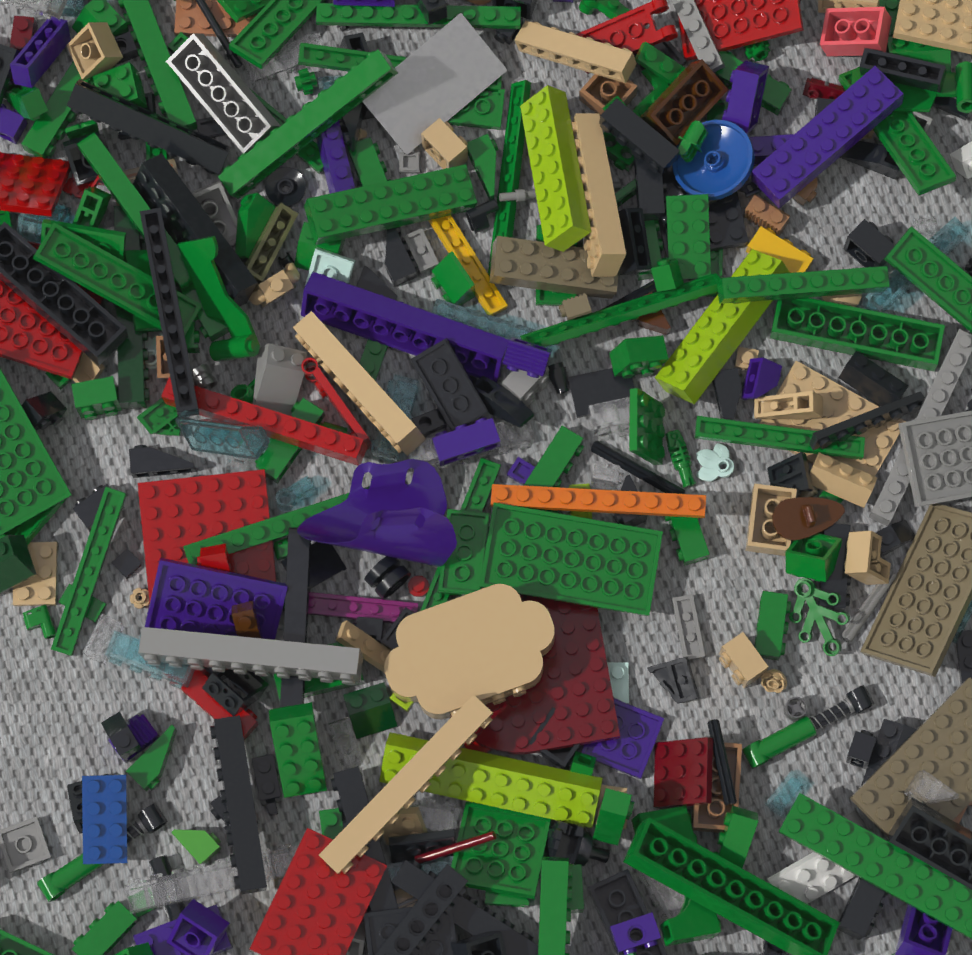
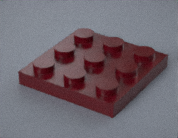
M704 737L655 743L653 807L669 808L712 804L713 738Z

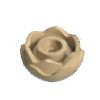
M770 669L762 674L761 685L767 692L780 693L786 688L787 679L780 670Z

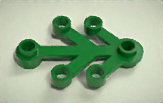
M809 578L799 579L794 586V591L798 597L794 609L789 615V619L792 623H799L803 620L802 609L806 601L809 611L803 629L798 635L799 640L803 643L812 640L813 633L811 631L816 621L825 640L823 644L824 653L828 656H835L840 653L842 645L838 639L833 637L824 617L835 620L839 625H845L850 621V615L844 611L839 613L820 606L814 598L826 600L829 605L834 606L839 604L841 600L837 592L828 593L815 587L814 582ZM804 584L808 586V592L803 591ZM831 595H834L837 600L835 603L831 601ZM794 613L799 614V620L794 619ZM841 614L846 617L845 622L840 620ZM804 632L808 633L809 638L807 640H805L802 636ZM831 643L836 644V650L831 649Z

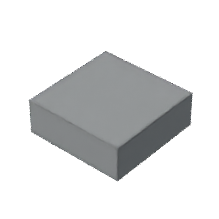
M399 152L400 174L420 173V152H410L407 155L404 152Z

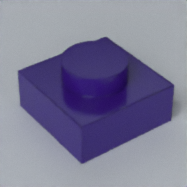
M517 457L507 476L524 485L535 466Z

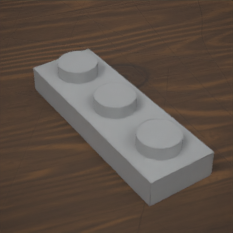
M693 594L673 597L671 600L683 657L688 656L689 661L705 658Z

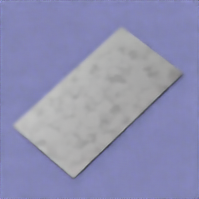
M460 13L396 66L395 69L398 74L362 102L404 154L407 155L422 143L421 133L439 118L443 122L448 121L503 75L507 69L463 14Z

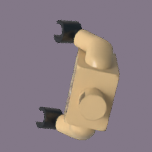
M286 252L287 256L281 259L280 256L278 257V260L285 269L255 287L249 298L252 304L257 306L261 304L264 308L296 288L295 283L300 280V274L293 258L288 252Z

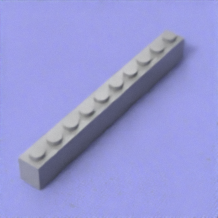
M961 329L958 330L915 420L942 415L972 352L971 334ZM903 446L869 515V518L886 526L891 522L910 482Z

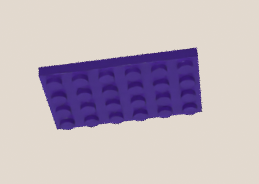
M160 558L145 627L237 636L231 614L232 605L253 601L263 639L275 640L288 585Z

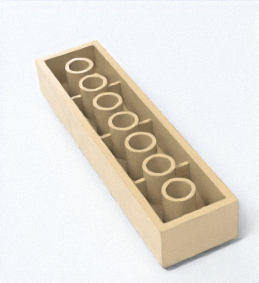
M575 113L571 124L591 227V233L585 236L584 250L588 254L587 267L591 270L592 277H613L617 275L626 256V249L603 130L599 124L600 114Z
M312 311L293 327L297 332L295 337L300 344L322 366L326 373L339 385L343 392L348 395L398 453L403 451L408 456L426 440L415 424Z

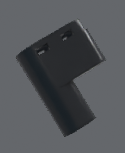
M491 199L466 211L472 231H475V234L490 227L487 215L499 209L495 199Z

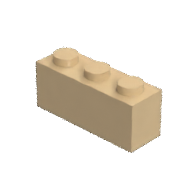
M818 453L810 470L814 487L863 508L877 480V477L821 453Z

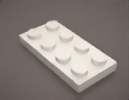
M812 852L767 878L769 884L808 904L854 878L856 875Z

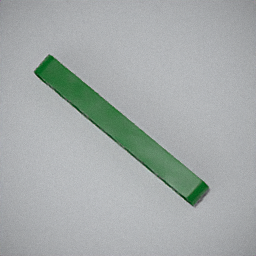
M93 132L78 142L77 146L145 239L140 211L150 210V208L104 144ZM166 231L174 280L180 289L184 290L193 282L178 246Z

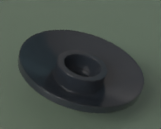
M281 167L267 177L265 192L269 200L274 204L279 205L283 203L288 207L295 205L303 198L306 192V182L298 170L291 167ZM284 186H288L290 190L288 192L282 191V188Z

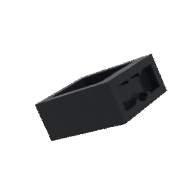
M225 669V672L214 671L202 689L232 716H235L256 702L269 684L260 676L255 675V672L247 671L249 676L247 678L246 674L234 673V670ZM228 678L247 696L242 698L223 680Z

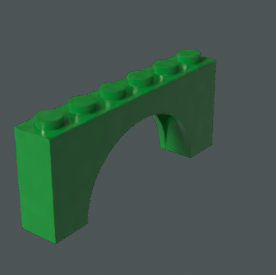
M686 806L643 812L631 819L634 833H636L639 824L650 817L697 843V836L693 832L691 825V815L688 813ZM685 896L683 906L677 916L667 919L660 925L665 946L714 938L721 933V921L715 912Z

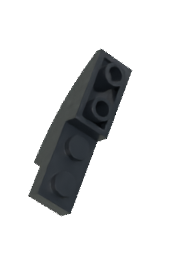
M470 376L488 407L489 414L520 428L534 417V413L527 405L500 384L485 376L479 379Z

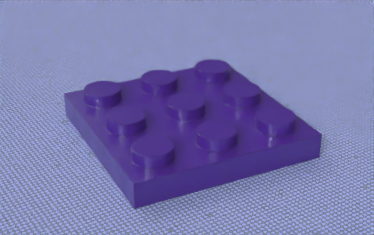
M614 699L620 738L584 744L581 753L596 757L595 762L641 779L664 718Z

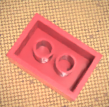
M885 7L826 8L820 46L827 56H862L865 48L886 52L892 18Z

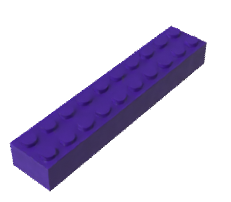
M312 272L304 288L301 316L303 317L312 311L323 324L415 356L448 338L469 375L478 378L485 376L496 383L504 367L502 363L509 342L508 339L502 336L485 332L316 272Z

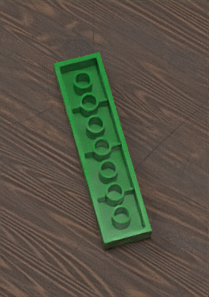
M464 164L307 198L304 209L314 244L319 245L463 213L474 208L477 200L467 166Z
M812 298L780 299L776 303L770 339L853 355L857 351L869 359L934 372L939 361L945 325Z

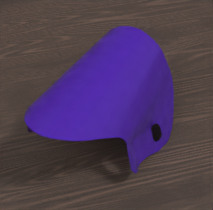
M407 459L391 464L366 462L358 465L353 473L348 498L336 506L307 518L297 528L300 536L311 541L437 567L445 564L457 545L453 525L444 516L447 509V500L442 480L431 464L417 459ZM413 468L412 481L410 484H406L407 471ZM369 472L372 475L369 489H364L362 487L363 477L365 473Z

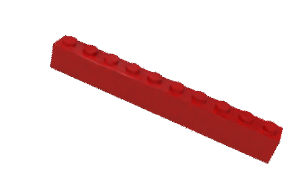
M169 377L161 397L166 405L176 407L171 378ZM194 385L199 414L201 416L357 466L362 463L368 448L362 438Z

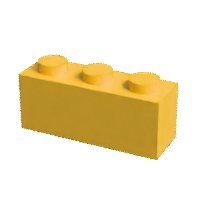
M760 226L746 249L747 253L753 249L782 260L790 273L807 272L814 259L807 251L797 249L788 239H781L776 236L773 230L763 228L762 226Z

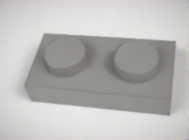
M422 228L403 236L410 249L412 258L415 259L420 274L434 269L439 264Z

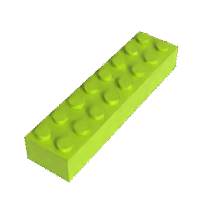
M547 85L524 102L520 108L544 244L547 247L564 252L591 233L566 92Z
M752 249L731 277L790 272L782 260ZM717 294L655 376L657 382L667 393L695 405L773 300L719 304Z

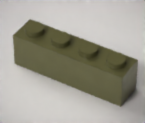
M283 203L275 207L254 249L244 264L258 282L257 285L264 281L299 214Z

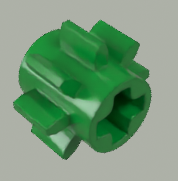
M766 40L744 46L746 49L745 54L748 59L753 58L754 61H762L768 56V52L771 51L769 49L770 44Z
M307 68L298 70L299 76L294 77L298 92L303 91L304 95L314 93L313 88L318 87L315 73H309Z

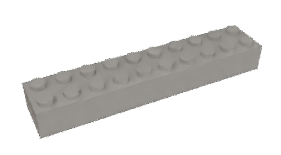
M142 627L138 652L145 661H148L147 664L160 666L161 663H169V666L174 668H182V665H189L191 669L203 670L204 667L212 668V671L225 672V669L234 670V673L247 674V671L255 672V675L268 676V673L277 674V677L289 679L290 676H299L298 679L311 681L312 678H320V681L325 683H333V680H340L342 684L355 685V682H361L364 658L360 648Z

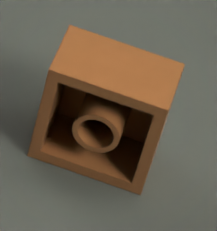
M594 74L580 90L579 100L592 111L601 115L604 112L602 108L617 95L627 106L637 95V85L629 79L627 83Z

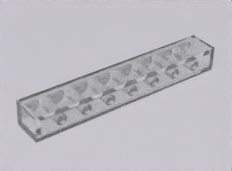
M291 843L278 846L279 850L270 851V848L261 850L266 882L284 878L298 848L297 845L291 846ZM224 858L214 861L215 864L206 866V863L194 865L193 870L184 871V868L171 871L172 874L167 876L159 873L149 876L150 879L141 881V878L129 880L128 885L124 886L129 913H137L235 890L233 876H237L235 867L231 868L230 861Z

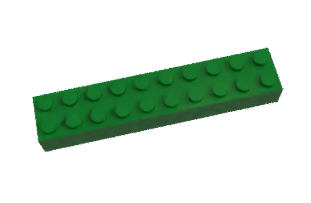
M650 817L639 824L623 861L625 864L791 955H828L840 923Z

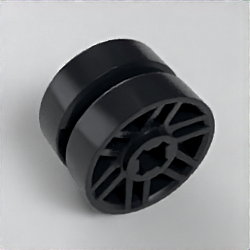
M384 557L364 578L371 588L376 587L375 592L382 600L395 593L411 576V573L404 565L399 566L401 562L398 558Z

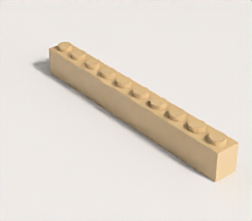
M473 694L319 856L337 874L341 872L345 874L354 865L351 861L357 855L361 858L369 850L367 845L373 839L376 842L385 833L382 829L388 823L393 825L400 817L398 812L403 807L408 809L416 801L414 796L419 791L423 793L431 785L429 780L434 775L439 777L447 768L445 766L446 762L449 759L454 761L462 753L460 748L465 743L469 745L477 737L475 732L480 727L485 729L492 722L491 716L493 712Z

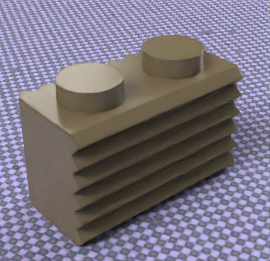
M585 293L579 294V296L574 298L571 297V299L567 298V300L562 301V305L558 306L561 317H566L567 321L592 313Z

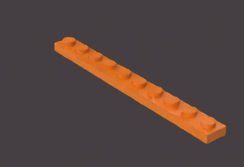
M492 484L490 504L491 507H493L495 502L542 510L705 518L706 495Z

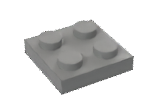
M37 816L0 830V846L9 873L52 858Z

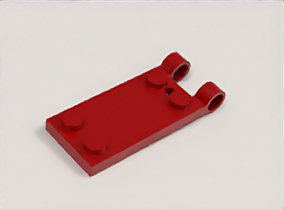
M652 0L647 4L576 34L583 38H592L600 43H609L620 49H629L633 54L638 53L643 42L654 46L663 41H671L678 37L675 25H667L657 30L653 14H660L669 9L666 0ZM649 24L650 27L645 29V26Z
M314 358L304 359L301 368L307 381L315 384L317 391L323 399L325 397L329 399L352 431L350 435L364 439L368 447L367 450L373 447L365 431L322 373L318 362ZM313 362V363L316 364V366H315V365L309 366V367L305 370V365H306L307 363ZM308 376H314L315 379L312 380Z

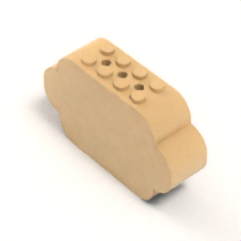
M491 585L405 617L399 623L396 631V640L399 647L393 649L386 657L384 663L385 675L392 692L398 699L404 702H419L423 712L433 719L442 720L452 717L473 694L484 705L491 702L496 705L506 701L505 697L510 695L518 697L526 694L527 689L532 688L540 681L543 674L542 656L546 655L554 644V624L549 611L539 602H522L518 592L509 585Z

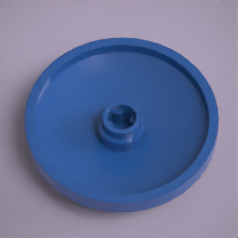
M710 120L702 122L708 131V135L700 148L702 153L697 151L693 160L688 163L679 154L678 159L672 166L677 182L688 194H708V200H717L733 194L745 184L753 170L755 153L750 138L738 125L725 120Z

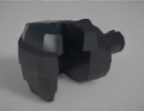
M557 821L553 828H550L548 831L546 845L548 857L569 858V863L574 865L582 864V867L586 865L589 858L607 863L610 850L593 846V837L587 832L584 824L579 823L577 827H574L566 822Z

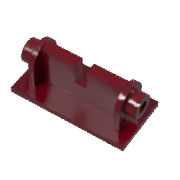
M812 77L811 79L807 78L802 95L812 99H836L846 90L842 85L829 83L826 86L824 85L825 81Z

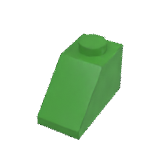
M174 829L171 832L201 866H204L221 850V847L218 845L221 841L213 832L210 835L205 830Z

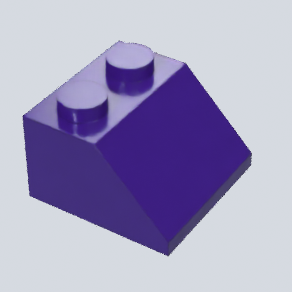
M193 899L180 913L167 943L185 955H212L230 923Z

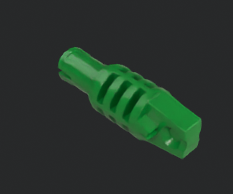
M679 430L667 432L665 436L673 467L679 472L683 488L696 485L690 468L692 461L686 443Z

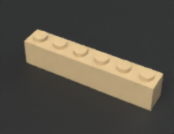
M525 20L515 38V43L520 52L623 83H627L637 64L633 52L629 49H620L609 43L597 42L589 37L583 38L572 32L566 33L555 27L543 26L538 22Z

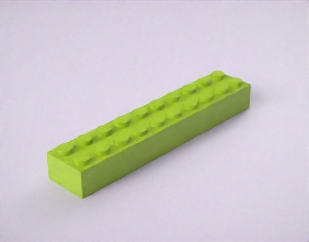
M390 732L385 745L379 782L388 784L429 740ZM460 748L462 753L454 761L449 759L445 764L447 767L439 777L434 775L429 780L431 785L424 791L578 825L582 823L585 827L592 828L603 778Z

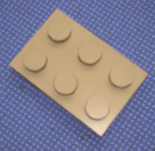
M30 542L28 549L37 575L13 587V606H56L58 543Z

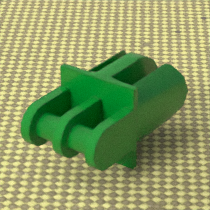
M697 120L690 124L683 138L679 136V139L682 141L678 147L680 150L679 154L687 163L693 160L697 151L702 153L700 148L708 135L707 129Z

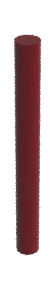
M491 831L415 856V861L421 864L495 840L496 833Z

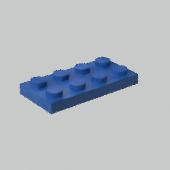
M126 775L82 776L83 864L127 863Z

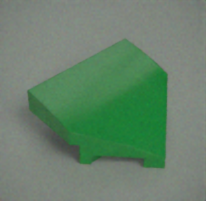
M162 398L137 416V419L150 434L180 435L182 418H178L176 407L166 405Z

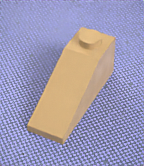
M814 391L764 396L754 399L755 419L804 420L823 417V397Z

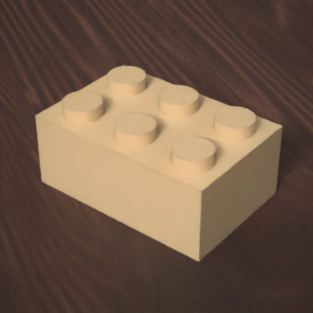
M754 483L745 551L785 556V551L791 545V541L782 538L776 532L772 523V514L780 502L796 498L797 489Z

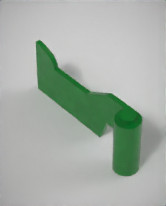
M961 62L955 67V72H946L941 93L892 82L904 94L903 103L894 111L930 112L936 97H956L957 109L960 112H972L971 62ZM851 70V86L863 76L860 74V71Z
M211 236L178 243L177 246L206 315L224 320L231 335L229 339L211 343L209 347L211 358L216 362L256 356L259 353L260 344L250 319L228 295L213 260L218 255L216 237Z

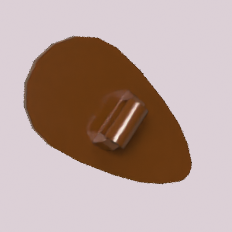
M790 498L780 502L775 507L772 514V523L776 532L782 538L790 541L801 540L832 526L844 514L845 508L842 504L826 498Z

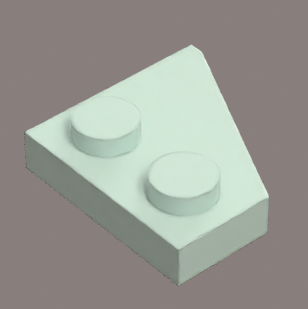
M607 662L613 698L629 704L628 662Z

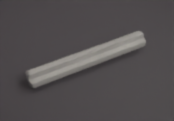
M890 570L889 584H877L842 633L844 640L852 642L891 587L897 576L893 571Z

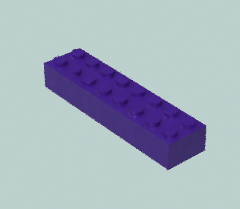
M874 66L751 171V180L780 209L903 103L904 94Z

